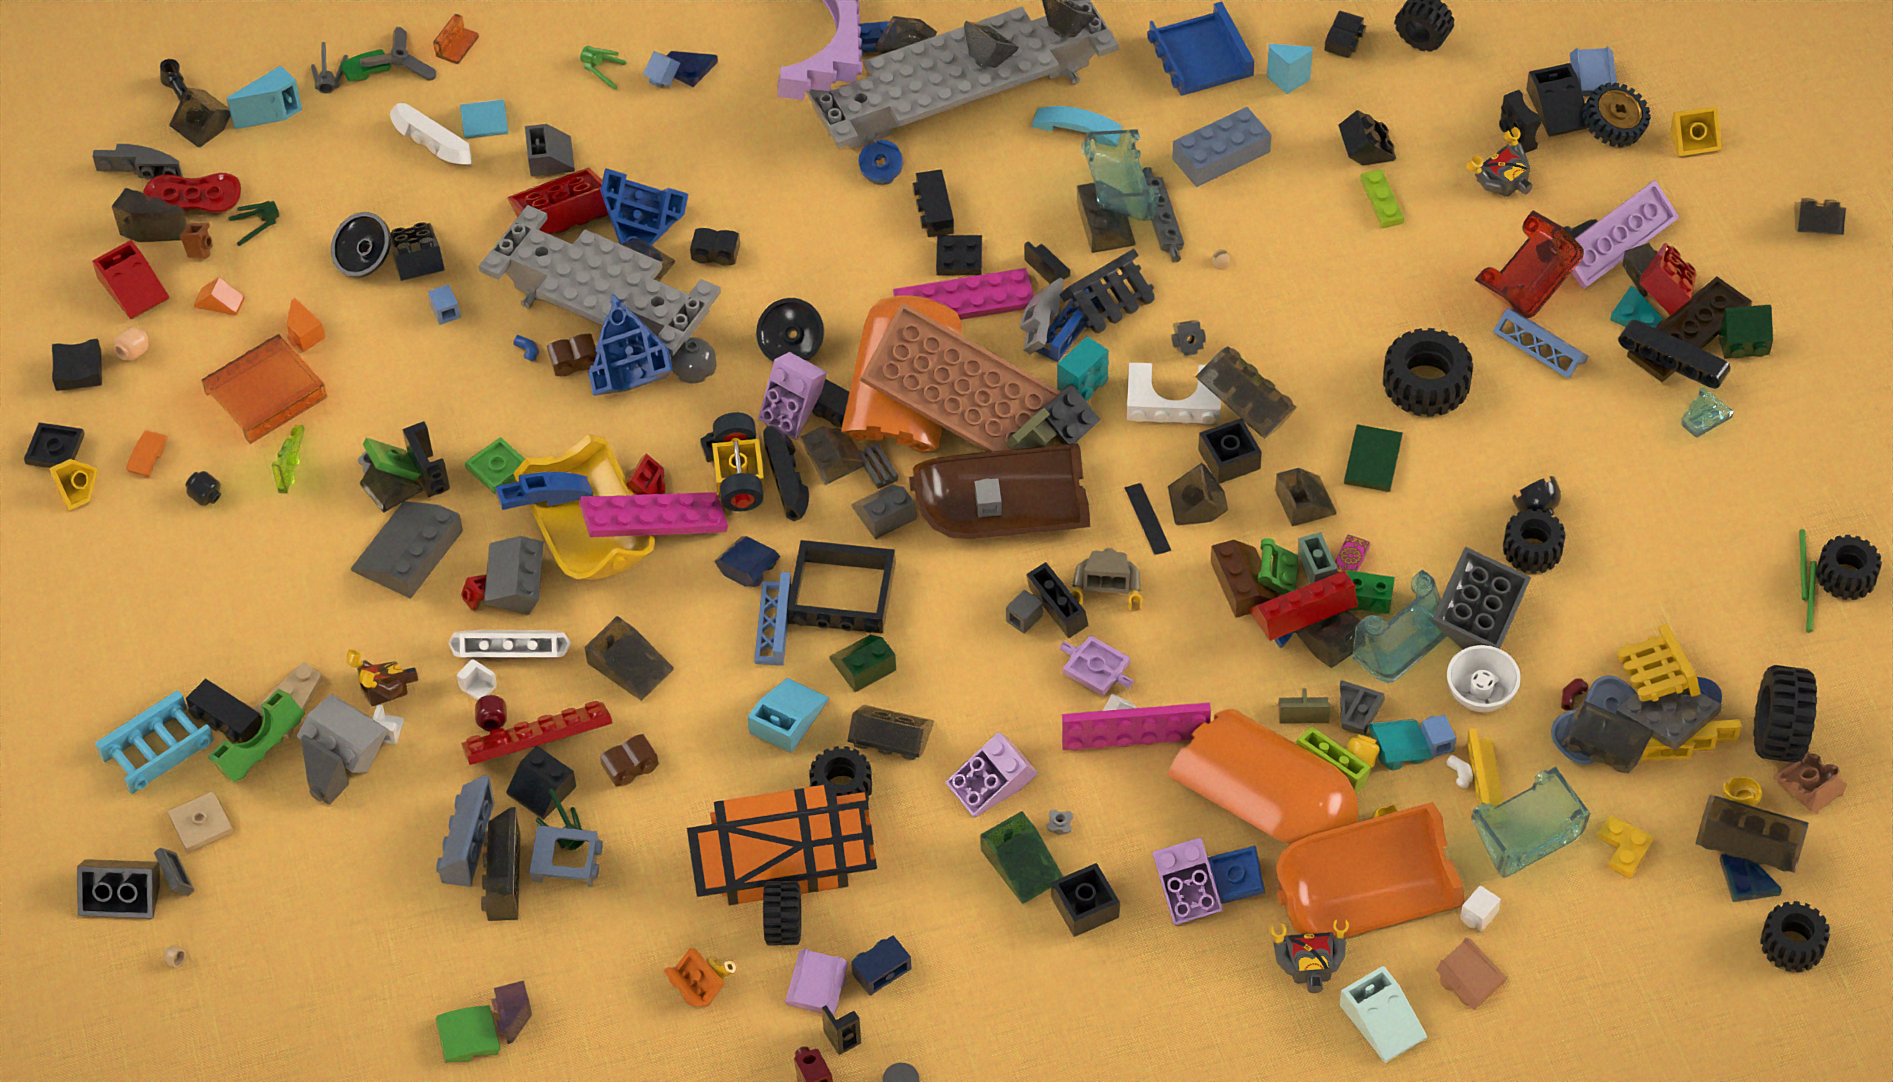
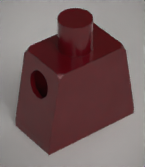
M804 1046L796 1050L794 1063L798 1082H833L832 1074L819 1049L810 1050Z

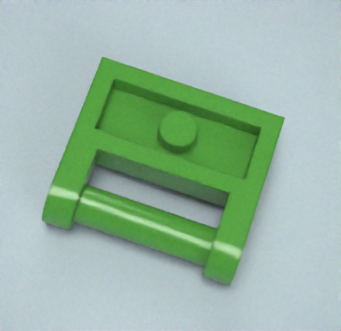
M1262 539L1260 547L1262 550L1261 572L1258 573V582L1283 595L1296 590L1298 555L1276 545L1273 539ZM1272 556H1273L1272 573H1271V572H1270V570H1271V558H1272Z

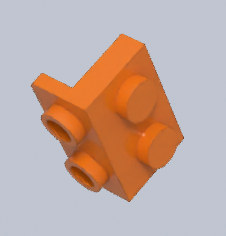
M689 948L676 967H667L664 971L669 978V982L675 988H678L684 995V1000L694 1007L709 1006L725 985L724 981L696 948Z

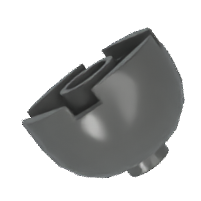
M690 337L686 343L680 346L674 356L671 355L672 372L679 376V380L683 382H703L705 377L714 374L717 367L714 349L702 338Z

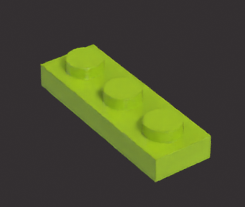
M1383 170L1362 173L1360 180L1381 227L1386 228L1403 224L1404 216Z

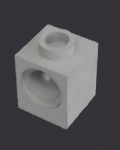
M998 479L975 481L978 517L1002 515Z

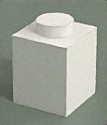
M1480 885L1462 905L1460 919L1468 927L1482 932L1499 912L1501 899Z

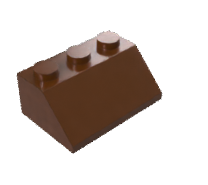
M1230 540L1211 546L1210 563L1235 618L1251 614L1249 608L1278 597L1276 591L1258 582V573L1261 572L1262 561L1255 547L1237 540Z

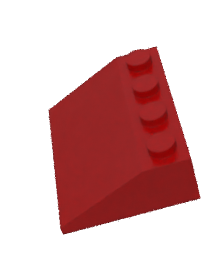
M589 167L507 197L517 217L527 205L547 213V220L539 229L547 234L561 233L573 225H583L595 217L601 218L609 215L600 191L602 179Z

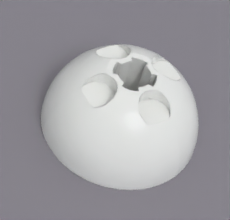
M1478 645L1460 651L1452 658L1447 669V682L1453 697L1462 706L1475 712H1493L1506 706L1516 695L1521 680L1520 670L1514 659L1506 652L1492 646Z

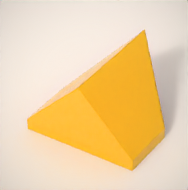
M68 459L49 468L55 488L68 511L90 502L98 468L73 459Z

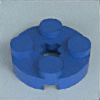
M878 140L877 143L866 145L860 152L858 159L862 175L873 183L890 184L903 168V157L899 148L887 140ZM885 158L886 163L879 166L876 163V160Z

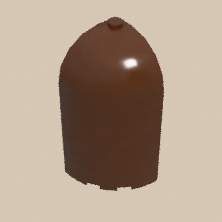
M1078 443L938 457L915 465L913 476L909 477L910 491H915L921 515L934 530L950 538L975 539L1091 527L1086 490L1079 483V479H1083L1081 450ZM998 479L1002 515L978 517L975 481Z

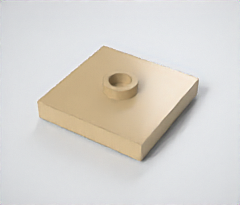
M214 791L167 811L187 853L234 833Z

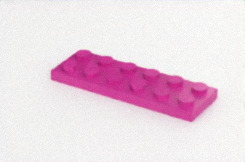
M1026 268L893 289L894 296H921L941 302L957 312L960 320L1024 310L1034 296Z
M717 492L581 497L579 502L590 537L727 532L728 528Z
M1210 702L1062 714V749H1100L1108 746L1125 747L1134 744L1150 745L1159 742L1175 743L1193 740L1192 734L1204 722L1209 724L1211 721Z

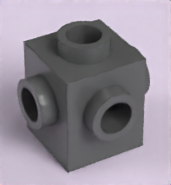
M1190 320L1173 323L1175 334H1172L1171 338L1173 347H1177V351L1184 352V355H1194L1198 353L1197 350L1204 349L1203 343L1206 342V335L1204 329H1201L1199 321Z

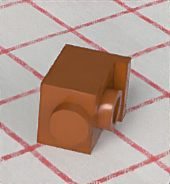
M189 223L180 234L188 258L205 259L210 256L209 250L213 247L212 238L208 233L209 223Z

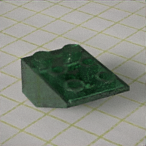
M1023 811L980 834L982 853L1022 904L1050 889L1051 882L1063 877L1036 827Z

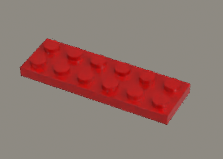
M592 701L586 703L583 708L576 710L575 708H568L555 716L543 715L537 719L538 721L531 723L526 721L519 722L514 725V728L507 730L503 728L495 729L490 732V735L483 737L480 735L471 736L461 744L469 765L613 724L611 715L603 702Z

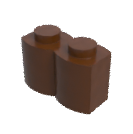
M580 334L569 340H558L547 345L555 376H568L577 370H590V366L594 365L597 352L595 351L596 347L591 334Z
M644 734L634 736L622 745L615 746L600 755L601 764L615 787L627 785L637 775L649 774L659 765L657 754Z

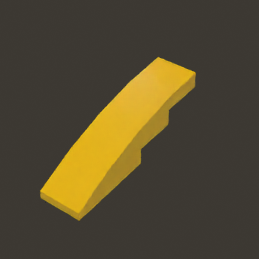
M1740 719L1708 722L1676 751L1653 738L1644 742L1641 760L1691 759L1693 750H1714L1717 741H1738L1741 730Z

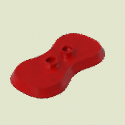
M214 173L201 178L161 175L151 179L146 184L143 191V204L148 211L162 216L185 210H202L215 214L225 213L233 209L238 202L241 194V184L236 176L229 173Z

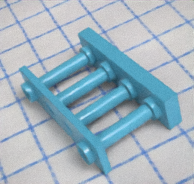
M178 690L95 742L99 756L104 762L114 758L128 774L124 779L131 794L143 789L148 783L200 749L206 748L214 741L208 724L198 729L184 713L187 707L183 695ZM173 718H176L190 734V736L179 743L163 726ZM153 731L169 747L168 750L159 756L142 739ZM131 745H135L149 761L137 770L122 753Z

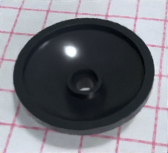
M370 212L356 213L345 219L337 228L331 243V257L336 268L343 274L354 278L365 277L375 272L383 264L390 250L391 234L388 225L381 217Z
M798 298L780 299L769 305L761 314L756 328L757 342L763 354L773 362L774 359L788 352L809 361L819 351L823 343L824 323L819 312L810 303ZM792 331L797 332V336L795 338H790V333Z

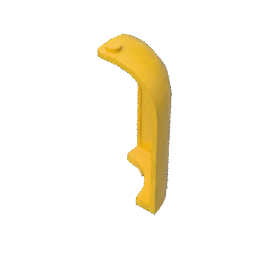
M590 434L584 437L578 444L566 450V455L556 459L553 456L526 458L513 473L517 482H519V475L531 473H574L587 476L593 496L634 495L633 491L626 486L627 480L606 438ZM580 500L547 506L546 501L529 504L557 564L566 575L573 578L597 580L617 575L641 562L654 550V535L590 537L579 505Z

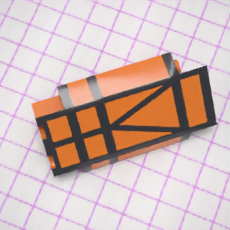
M834 783L714 802L715 812H710L711 824L687 828L697 897L722 893V897L727 896L729 905L763 900V889L767 881H797L800 885L801 894L848 887L847 874L877 869L872 827L869 818V806L865 792L836 797Z

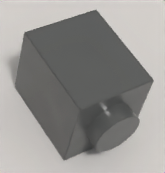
M1025 589L1006 607V622L1023 634L1043 616V602L1037 595L1030 594Z

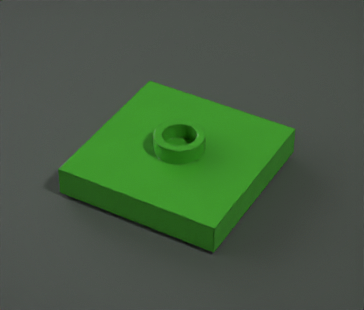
M366 437L363 446L376 469L413 481L417 480L420 473L406 450Z
M500 437L467 460L465 468L491 492L496 494V486L510 484L516 480L513 473L525 459Z

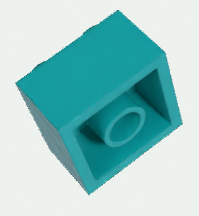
M1087 336L1057 363V390L1062 391L1068 385L1073 384L1085 401L1089 400L1093 392L1099 387H1103L1108 381L1109 350Z

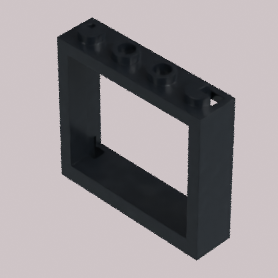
M801 540L787 607L788 624L836 628L845 631L856 630L867 633H883L896 565L895 549ZM805 562L884 570L877 612L797 605Z

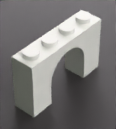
M1129 362L1127 420L1137 422L1155 421L1160 423L1220 424L1222 366L1199 365L1196 391L1186 399L1173 401L1160 397L1152 387V363Z

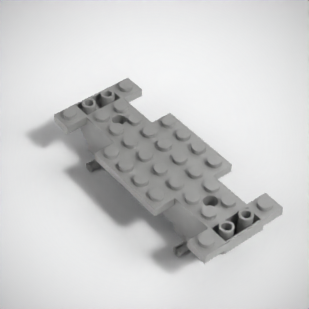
M529 205L526 206L479 265V272L497 280L506 273L514 282L515 288L527 294L521 301L523 307L529 308L536 299L544 300L601 325L604 324L605 317L609 315L612 305L610 301L612 294H614L666 345L669 354L674 356L682 344L688 341L709 313L711 305L721 294L719 286L702 279L699 280L690 294L654 280L662 269V262L590 231L584 230L573 245L544 233L539 229L546 222L547 213Z

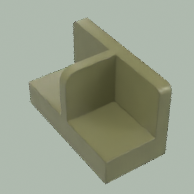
M1043 407L1016 431L1006 442L1010 449L1042 447L1055 437L1056 432L1045 421L1050 415L1049 412Z
M1302 688V697L1279 698V723H1329L1330 703H1328V697H1307L1306 688Z

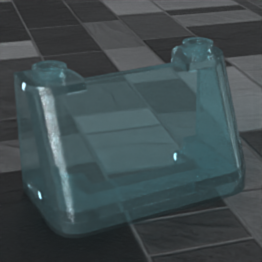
M1138 129L1087 132L1085 140L1081 143V152L1086 156L1098 193V203L1104 209L1141 221L1152 220L1160 193L1157 186L1152 187L1146 184L1139 163L1141 152L1135 147L1136 141L1140 140Z
M1423 569L1411 580V589L1416 594V598L1389 622H1386L1379 616L1371 615L1356 625L1352 658L1382 682L1390 683L1396 681L1447 636L1431 622L1441 598L1435 580Z
M1556 767L1549 771L1546 769L1540 771L1534 777L1535 781L1531 788L1494 807L1491 803H1481L1472 811L1471 819L1502 878L1520 871L1573 842L1585 830L1591 813Z

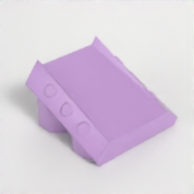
M807 948L799 951L785 1003L822 1013L821 1008L827 1005L834 1015L839 1004L841 989L846 983L848 962L841 956L834 957L809 951Z

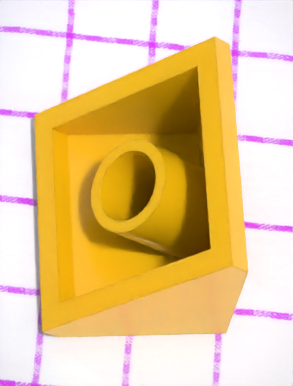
M1718 106L1673 112L1669 134L1678 156L1722 150Z

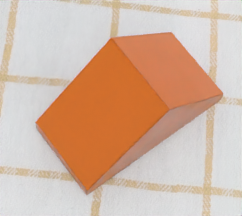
M218 277L201 288L194 303V308L237 315L245 298L244 295Z

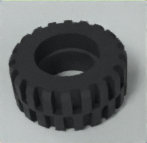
M1422 328L1415 329L1413 333L1408 331L1402 334V338H1396L1387 349L1383 370L1385 392L1389 398H1392L1391 401L1396 406L1400 405L1402 410L1406 412L1412 411L1417 416L1427 414V417H1434L1438 413L1439 415L1448 413L1449 409L1453 411L1459 407V404L1465 401L1470 391L1473 373L1471 353L1463 342L1459 343V339L1456 336H1449L1446 331L1441 330L1438 332L1435 331V328H1428V330H1422ZM1423 365L1433 366L1442 370L1446 375L1437 379H1424L1414 375L1410 369Z
M1773 665L1765 671L1760 683V690H1758L1753 730L1755 751L1761 758L1797 763L1804 759L1805 754L1808 752L1815 726L1817 704L1816 678L1810 670Z

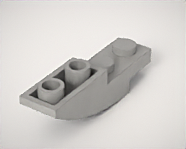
M1062 278L1057 279L1034 295L1024 311L1020 328L1026 332L1023 350L1029 354L1042 349L1047 342L1046 337L1050 319L1055 318L1060 311L1061 297L1059 294L1063 292L1064 282Z

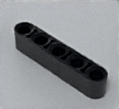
M1630 320L1618 337V342L1623 348L1713 389L1720 387L1731 370L1729 363L1724 359L1638 320Z

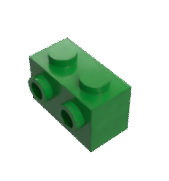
M1347 570V575L1355 584L1358 606L1351 608V610L1389 614L1395 577Z

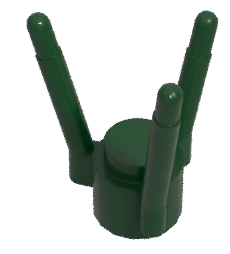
M274 201L238 207V211H252L229 217V221L258 214L261 221H266L238 241L237 245H242L268 226L276 224L275 218L279 217V211Z
M552 788L549 789V793L566 825L563 828L582 830L575 807L570 809L574 824H571ZM536 818V822L540 826L549 827L540 818ZM569 839L557 840L562 849L567 847L568 850H575L585 842Z

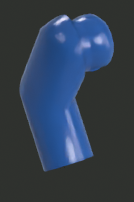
M520 335L515 337L514 346L526 350L524 354L525 359L535 361L536 356L539 355L537 344L533 340Z

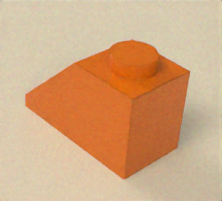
M293 298L287 320L289 333L287 338L294 347L298 346L305 352L323 340L325 333L322 323L296 298Z

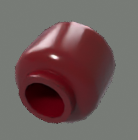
M486 695L477 700L475 705V721L480 728L486 731H493L505 725L507 721V705L503 698L496 695Z

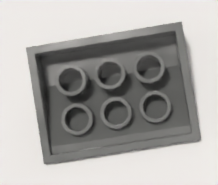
M403 501L351 567V571L411 599L462 533L463 528L460 514L441 505Z
M1465 547L1431 622L1463 650L1478 645L1492 646L1500 649L1531 577Z

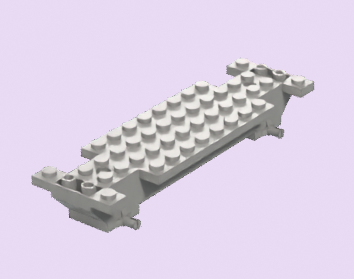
M1063 0L1067 9L1032 21L1023 6L865 60L863 64L869 75L868 78L833 90L830 88V92L810 89L806 93L812 102L815 112L836 146L840 148L849 145L850 149L877 143L878 140L890 136L891 129L918 121L1046 75L1049 79L1067 75L1072 84H1075V82L1077 84L1080 78L1076 71L1089 66V59L1095 53L1100 57L1119 50V44L1091 0Z

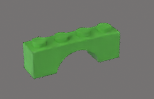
M281 689L274 692L261 705L263 723L259 732L252 739L243 743H232L225 740L208 756L218 770L234 783L245 777L248 770L255 763L260 762L272 746L279 744L283 736L290 729L296 727L305 715V712L293 698Z

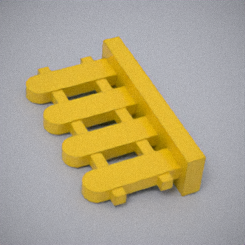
M1668 623L1658 626L1660 636L1655 638L1651 636L1648 637V640L1630 645V643L1626 644L1624 648L1616 652L1618 661L1626 662L1623 665L1625 674L1632 675L1630 678L1632 687L1639 688L1637 694L1640 701L1652 700L1654 702L1659 700L1658 697L1674 692L1677 694L1682 693L1683 689H1687L1691 697L1701 694L1697 675Z

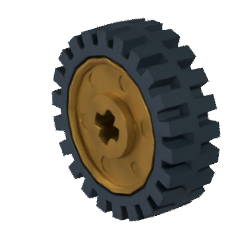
M1611 82L1600 85L1592 92L1583 107V119H1586L1584 122L1585 126H1590L1588 131L1590 133L1595 132L1594 137L1597 140L1600 137L1603 138L1602 143L1604 144L1610 141V146L1613 147L1618 144V147H1623L1624 145L1627 147L1632 143H1636L1647 129L1651 119L1650 109L1645 107L1647 105L1646 100H1640L1642 97L1640 93L1635 95V89L1631 87L1630 90H1627V85L1622 84L1619 87V83L1616 82L1611 85Z

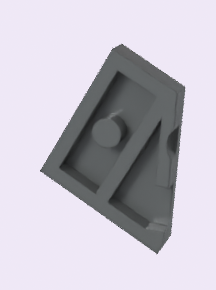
M1341 680L1340 706L1342 729L1365 735L1369 729V723H1372L1385 700L1384 693Z

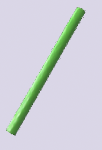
M1801 529L1799 530L1802 600L1806 601L1808 600L1805 530Z
M1812 561L1810 565L1806 632L1809 633L1812 632L1816 561Z

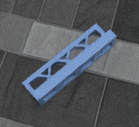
M1507 308L1493 331L1569 379L1579 363L1584 364L1588 358V355L1513 309ZM1507 320L1514 323L1516 333L1507 335L1501 331ZM1531 333L1534 344L1525 346L1521 335ZM1548 344L1552 348L1553 356L1544 358L1541 355L1540 346ZM1568 356L1573 359L1567 371L1560 367L1558 358Z
M781 572L780 582L763 581L754 658L755 664L784 665L788 627L787 607L792 587L790 572ZM767 589L779 590V595L772 599L767 595ZM774 607L777 610V614L770 619L765 612ZM772 627L775 630V634L768 639L763 632ZM768 646L773 650V657L760 656L761 651Z

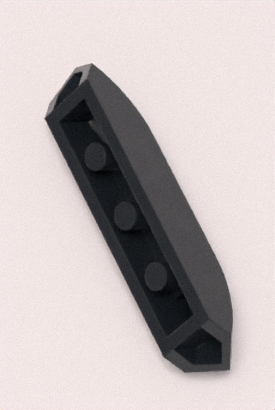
M767 426L763 431L764 447L786 518L795 522L801 519L807 510L809 503L808 486L802 484L800 473L794 471V468H796L794 457L796 448L793 442L778 428Z

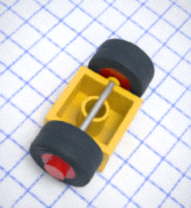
M733 412L724 414L713 423L715 443H712L718 498H721L723 506L728 510L737 512L749 511L758 507L763 502V493H765L759 439H756L755 423L753 418L745 413Z

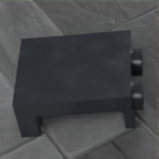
M423 421L402 429L407 453L420 473L418 478L428 498L449 490L450 485L443 458L433 462L428 460L429 457L433 456L428 427Z

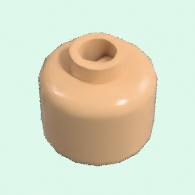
M129 327L115 338L114 351L120 359L134 361L148 350V337L143 330Z

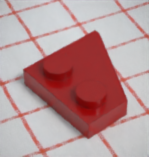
M646 453L640 459L626 486L637 495L664 494V468Z

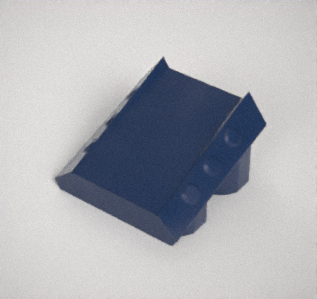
M741 536L714 562L725 577L745 587H757L763 582V573L766 570L773 569L776 561L781 556L774 549L748 536Z

